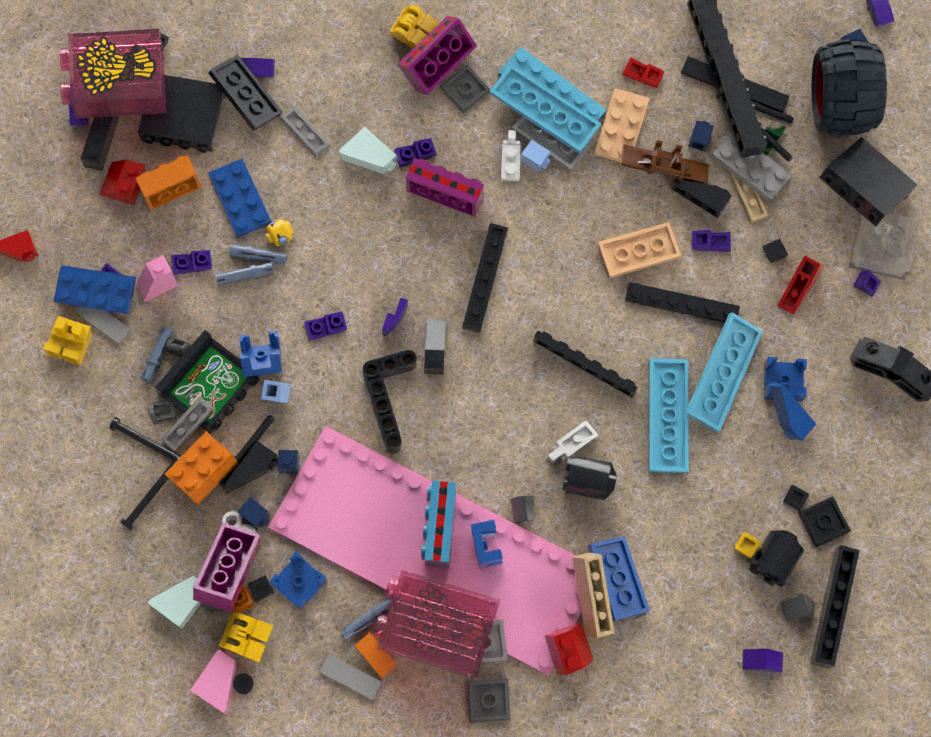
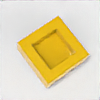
M743 532L733 549L746 558L751 559L761 541Z

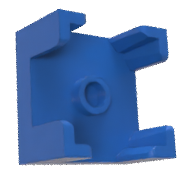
M278 331L268 333L270 344L251 346L249 335H240L242 351L240 361L243 377L282 372Z
M768 357L764 365V399L773 400L770 384L773 382L783 384L797 401L802 402L807 396V387H804V371L807 369V359H796L794 363L776 362L778 357Z
M495 520L471 524L480 569L503 564L501 550L485 552L488 550L487 541L482 539L496 535Z
M296 551L290 557L291 562L279 575L275 574L269 582L297 608L302 610L326 583L327 578L320 571L315 570Z

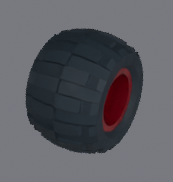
M858 39L839 40L828 43L826 46H821L816 51L812 65L811 96L814 121L821 131L826 130L828 133L835 135H858L869 132L870 129H875L881 124L886 108L887 74L883 52L876 44Z

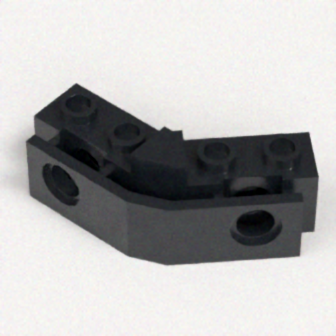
M865 336L859 340L850 356L852 366L891 381L918 402L929 401L931 398V370L913 357L914 353L901 346L895 348Z

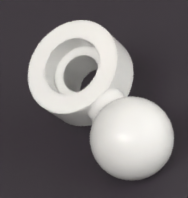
M231 511L223 516L222 523L228 524L229 521L233 520L236 523L235 527L256 533L253 525L242 524V518L237 512Z

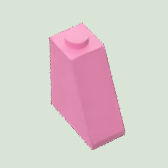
M163 255L145 264L136 284V288L144 302L178 286Z
M218 649L190 691L226 714L229 709L237 662L233 659L235 657L234 654L226 649L224 652Z

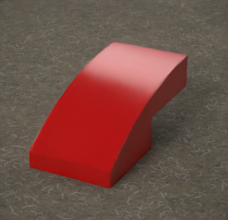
M632 57L629 58L622 72V75L655 88L658 87L664 74L663 70L649 63L646 66Z

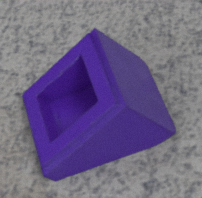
M869 270L861 271L853 287L873 297L881 281Z

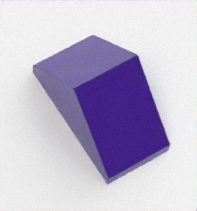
M767 648L743 649L742 670L782 673L783 652Z

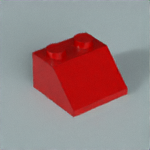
M127 159L112 161L99 195L135 205L140 192L136 178L140 174L147 172L145 166Z
M581 622L545 635L557 674H571L585 668L594 661Z

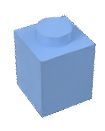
M531 140L521 154V161L539 172L550 163V151Z
M264 380L261 399L288 403L291 384Z

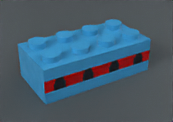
M432 480V486H428L427 501H430V506L426 505L425 521H428V525H424L423 540H426V545H422L421 557L422 560H425V566L449 568L456 482Z

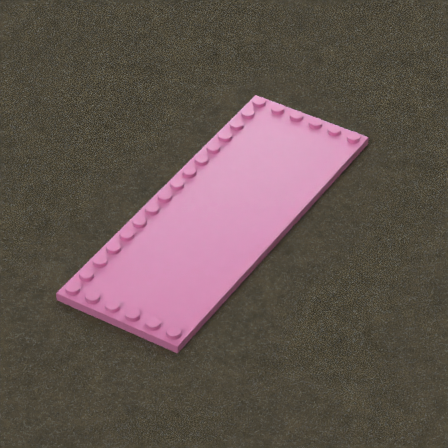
M325 426L268 528L411 604L416 603V596H421L419 594L420 590H427V585L431 584L434 589H440L441 594L445 593L447 595V606L451 609L457 607L460 610H465L467 616L472 617L483 615L485 621L503 619L507 654L549 676L554 663L545 635L574 625L581 613L572 559L576 555L456 494L449 568L425 566V560H422L421 550L422 545H426V540H423L424 525H428V521H425L426 505L430 506V501H427L428 486H432V481ZM494 519L496 535L482 539L487 541L488 550L485 552L501 550L503 564L480 569L471 524Z

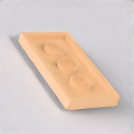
M614 89L594 155L618 162L622 161L623 144L636 146L650 98Z
M669 222L598 242L609 279L681 258V253Z

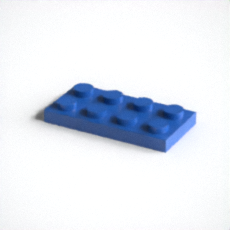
M243 159L208 172L237 238L272 223Z
M61 265L53 302L129 315L136 277Z
M625 536L588 545L589 553L602 555L613 622L649 612L650 609Z

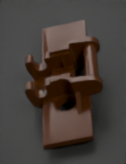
M660 140L656 141L653 151L623 144L621 165L646 171L647 174L659 173L675 177V180L708 184L709 164L682 158V153H680L682 150L681 145H676L672 152L661 149L663 141Z

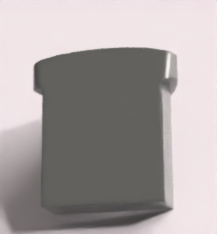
M168 400L148 403V412L154 425L160 421L177 418L175 406Z
M518 496L511 499L514 523L533 520L531 502L534 501V496Z
M804 593L798 594V597L781 602L787 622L804 616L809 617L815 609L814 601Z

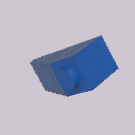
M772 382L770 389L779 424L785 431V436L791 440L803 441L816 423L783 384Z

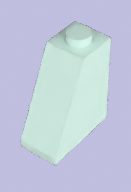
M366 127L361 129L339 150V158L341 160L382 174L392 171L397 164L396 154Z
M192 576L150 599L148 604L182 629L201 604V602L193 600V587L197 578Z

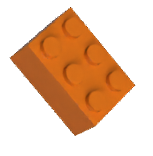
M188 155L177 157L173 162L159 165L155 170L144 172L136 178L150 211L202 188Z
M205 432L165 475L196 505H199L220 483L219 481L222 478L224 479L239 462L232 453Z

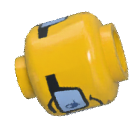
M278 219L267 226L268 233L265 236L270 244L274 243L275 246L280 247L292 240L294 231L288 221Z

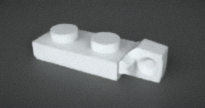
M508 130V140H503L501 181H519L521 145L520 141H515L516 131Z
M587 420L556 442L552 447L554 451L548 455V460L553 464L560 458L563 461L568 459V457H571L597 438L598 434Z

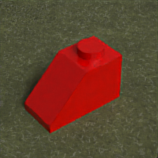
M28 230L0 240V254L17 261L30 262L39 255Z

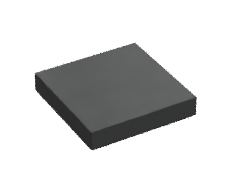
M468 65L440 85V89L462 113L483 99L491 90Z
M508 679L468 681L470 722L511 720Z

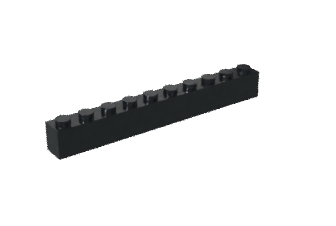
M688 0L687 5L717 90L719 91V96L741 158L763 154L767 146V138L762 133V126L760 120L757 119L755 105L750 100V91L745 86L744 74L740 72L738 58L735 57L733 52V44L728 39V30L722 22V13L717 8V0Z

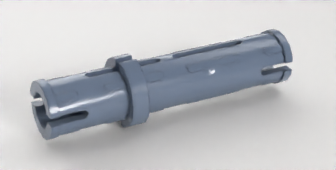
M231 244L229 249V256L243 257L249 261L254 259L286 264L287 253L256 249L250 245L245 247Z
M272 262L257 266L253 264L251 267L217 273V283L221 285L250 278L258 279L259 276L274 274Z
M162 326L152 353L146 360L147 364L140 377L142 380L152 383L157 369L161 366L160 362L166 350L165 345L170 340L174 332L173 329Z
M389 597L378 606L371 607L372 610L340 631L346 641H348L378 619L379 621L382 620L384 615L396 609L397 606Z

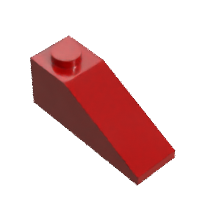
M804 255L777 306L795 314L817 281L825 265Z

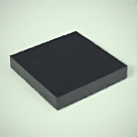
M833 496L798 512L815 548L851 532Z

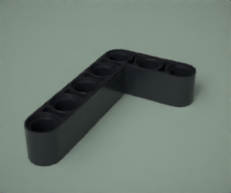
M404 350L367 361L362 368L384 446L390 453L400 451L402 440L383 379L415 369L417 357L411 350ZM405 358H412L413 362L405 364L403 360ZM393 363L395 367L393 369H386L385 365ZM370 368L376 370V373L373 375H369L366 372ZM374 386H380L382 390L378 393H375L372 391V388ZM379 404H386L387 408L385 410L377 409ZM386 421L393 423V426L388 429L382 425ZM391 439H395L398 441V444L395 447H391L388 445V442Z

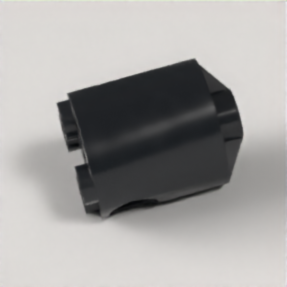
M572 455V458L568 457L566 471H569V477H564L562 488L567 494L605 500L614 491L617 474L611 462L582 458Z
M771 530L751 561L748 570L756 575L761 574L764 576L763 581L771 586L776 584L783 587L802 557L804 549L799 545L798 538L793 533L786 530Z

